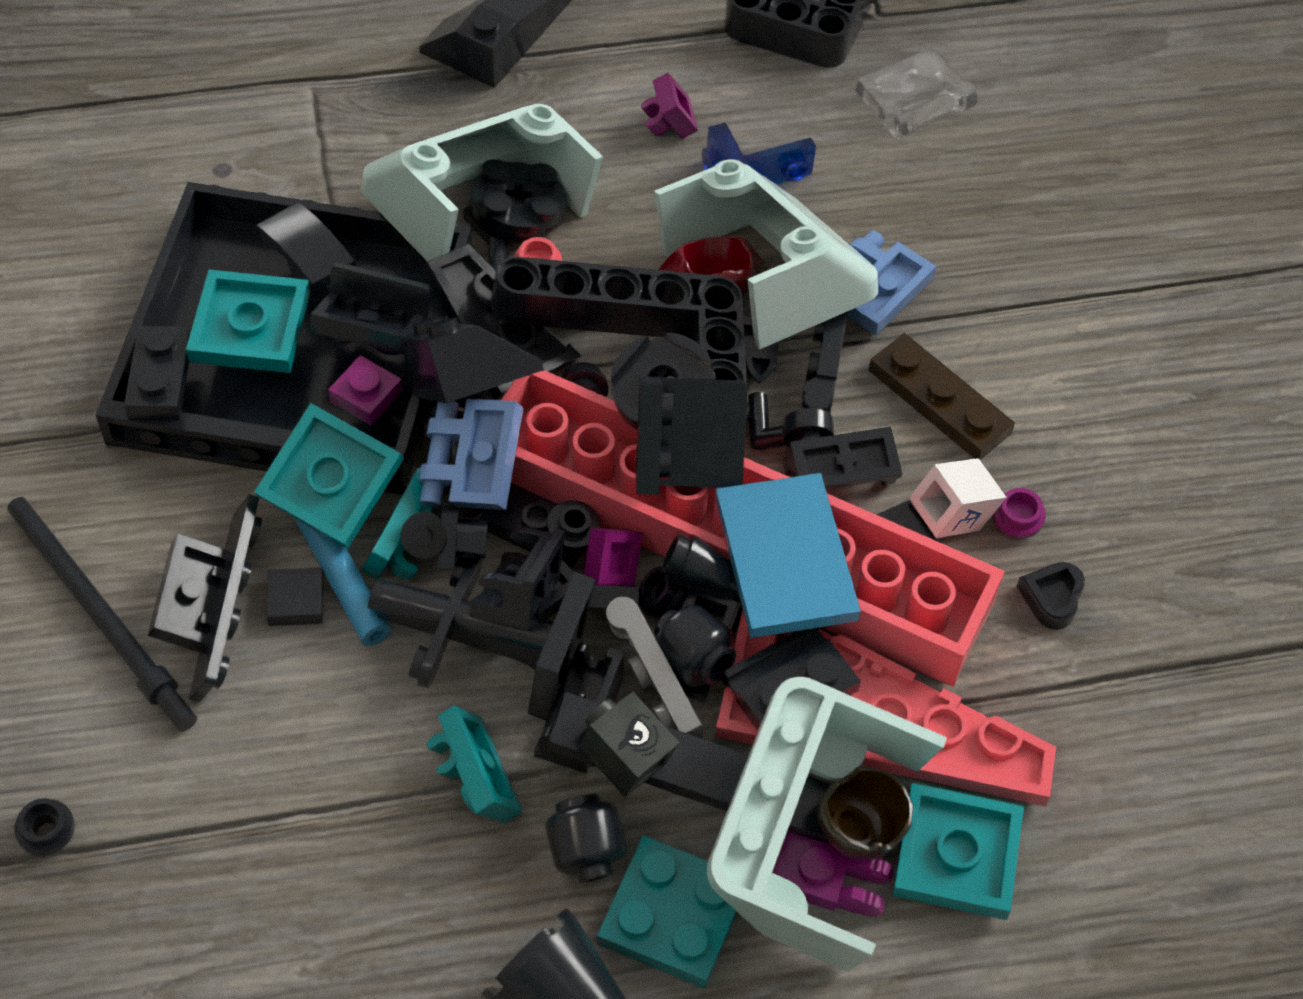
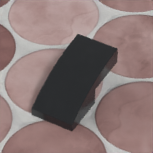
M299 202L257 224L263 242L286 258L291 274L294 277L309 280L310 289L314 292L330 284L331 268L336 263L357 267L354 259L331 231Z

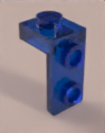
M725 122L708 127L707 147L702 149V160L705 170L714 167L717 163L724 160H738L777 185L784 182H794L812 174L816 144L812 138H806L743 155Z

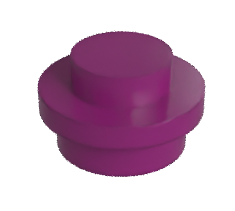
M1014 488L1004 493L1007 498L993 514L996 526L1003 533L1014 538H1029L1036 535L1042 529L1046 519V511L1040 497L1035 492L1026 488Z

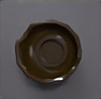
M869 766L856 767L844 778L833 782L822 796V803L818 807V822L828 842L847 858L866 860L880 858L897 846L911 828L914 809L906 787L889 772Z

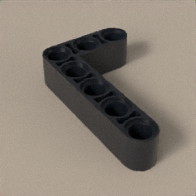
M727 0L724 28L728 36L736 41L820 67H837L846 60L874 0H820L819 2L815 0Z
M510 257L503 260L497 267L490 304L496 317L504 322L666 338L665 333L680 334L696 341L705 349L710 357L716 379L743 380L746 382L743 296L739 286L729 278L529 257Z

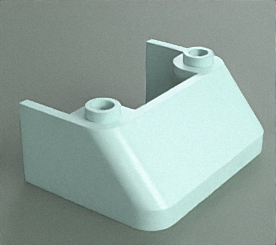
M533 104L411 144L369 163L364 168L361 191L398 232L427 261L449 253L459 210L440 190L476 178L481 173L482 166L486 161L499 159L504 162H523L532 165L544 163L552 166L557 171V180L566 192V205L581 218L588 213L603 156L551 107L544 104Z
M738 160L721 161L712 168L654 191L662 250L666 258L687 242L702 238L724 236L748 225H751L781 253L786 263L748 279L754 344L759 349L868 303L878 294L877 269L795 197L750 166Z
M794 677L786 680L778 687L769 702L708 860L707 877L711 887L764 936L847 972L872 956L876 944L808 915V904L802 890L793 882L772 873L808 773L811 772L827 780L839 781L856 767L862 765L867 750L918 772L943 749L947 737L813 679Z

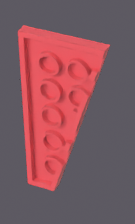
M742 610L734 646L736 659L733 666L793 632L750 638L745 615ZM819 629L825 640L829 639L861 680L859 691L851 695L852 697L947 737L943 749L918 772L868 750L861 766H869L894 775L1036 805H1047L1051 794L1056 746L996 715L987 717L960 703L962 697L945 688L941 692L916 680V673L842 634L832 636ZM725 686L715 737L753 745L758 731L736 702V696L730 687L726 688Z

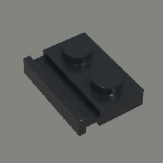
M818 627L795 631L723 671L722 682L726 688L730 687L736 696V702L757 731H759L773 694L786 680L794 677H806L850 696L859 691L861 680L829 639L825 640Z

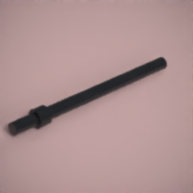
M17 497L13 499L7 506L8 512L139 679L137 687L150 704L161 707L178 731L183 732L190 729L197 722V716L176 691L178 683L164 666H157L26 498Z

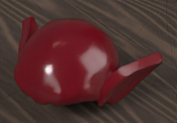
M736 236L702 238L683 244L670 254L658 270L729 278L739 286L742 296H744L749 290L748 279L753 277L754 273L765 265V261L762 260L748 240Z

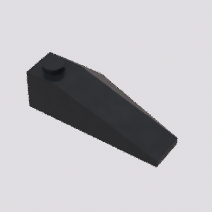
M477 0L444 19L419 46V51L427 57L495 88L572 0Z

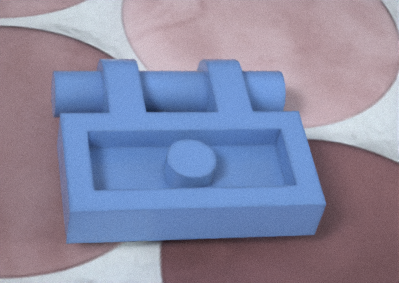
M872 230L864 238L858 237L849 245L877 269L878 294L870 302L849 310L847 317L876 336L934 279L936 266L900 242L895 243L887 252L883 251L880 248L884 245V238L879 232Z
M466 399L463 419H456L459 407L457 402L453 401L447 404L438 402L435 418L429 420L427 437L431 438L427 464L421 465L418 481L423 484L420 503L426 506L440 507L444 488L451 486L449 502L456 507L506 510L523 407L516 401ZM459 440L455 465H448L452 443Z

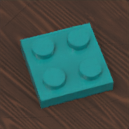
M209 269L186 347L188 361L192 363L291 373L311 293L309 280Z
M310 403L254 493L261 500L348 549L404 458L398 451Z
M911 783L908 794L914 806L912 823L907 835L900 842L892 896L1007 920L1011 912L1024 806Z
M643 835L598 932L597 944L706 989L738 912L711 887L707 877V860Z

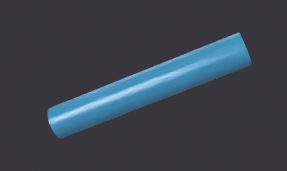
M294 518L364 646H373L384 641L390 635L392 629L387 620L378 618L377 611L368 609L371 591L347 548Z

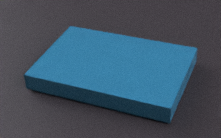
M821 473L716 489L715 502L750 638L859 621L861 610Z

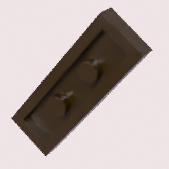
M905 332L871 358L869 372L974 459L979 458L981 460L1012 434L1015 425L1012 419Z

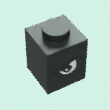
M632 691L617 704L611 699H607L586 718L585 723L589 728L579 747L626 798L667 764L679 742Z

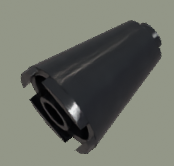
M567 908L556 916L564 924L559 931L556 932L552 927L547 930L544 927L495 977L503 988L498 992L494 987H489L481 994L483 999H626L580 923Z

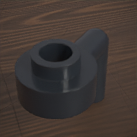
M753 392L748 395V407H750L749 438L751 446L756 450L784 445L789 447L790 442L834 435L832 415L816 408L793 411L785 416L783 425L769 428L767 394Z

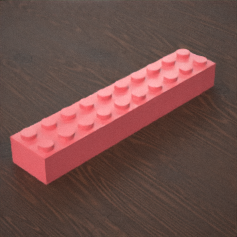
M545 370L514 380L501 399L502 401H516L523 407L511 483L556 504L569 500L586 503L597 513L600 520V528L629 529L642 532L641 546L664 557L673 539L680 533L687 537L695 534L730 559L715 502L717 487L659 485V495L637 494L635 486L637 430L622 419L614 400ZM744 458L742 485L790 478ZM827 494L861 613L859 621L821 628L837 635L842 634L874 652L954 687L994 605L1005 571Z

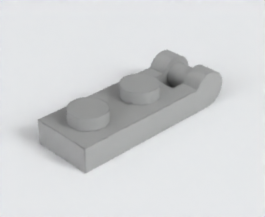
M628 597L615 598L609 603L606 610L612 635L617 641L630 644L636 656L627 661L642 690L649 686L653 687L661 703L653 707L657 719L664 726L703 739L702 725L638 605Z

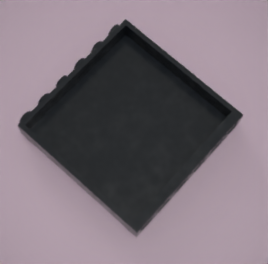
M187 182L95 415L105 444L267 472L308 406L312 403L401 453L404 460L384 492L403 494L409 481L432 400L417 397L404 355H385L373 347L352 342L337 343L331 341L327 336L310 332L311 313L328 295L330 284L316 292L310 289L311 293L291 373L189 362L180 419L127 418L124 404L138 326H186L192 330L209 269L297 279L291 274L286 258L263 242L257 224L298 202L314 214L331 231L354 259L357 267L425 283L430 286L421 270L427 260L380 212L363 210L358 207L318 203L308 199L299 200L274 196L264 192L224 188L214 184L205 185ZM455 224L449 252L467 244L472 247L471 227ZM431 288L428 319L442 316L443 320L449 319ZM360 355L402 379V393L372 426L330 402L328 389Z

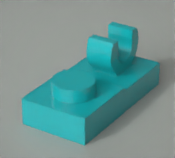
M419 467L405 488L361 569L362 572L375 579H378L387 563L390 564L392 572L404 580H411L418 569L414 564L407 562L403 556V553L407 551L401 542V530L403 524L410 516L417 512H430L433 508L420 503L423 484L418 481Z
M452 706L438 715L444 732L433 735L426 744L427 748L439 754L447 751L449 748L451 750L447 762L436 768L438 774L448 778L461 777L463 786H461L463 800L469 809L477 815L506 823L522 813V808L483 718L456 706Z

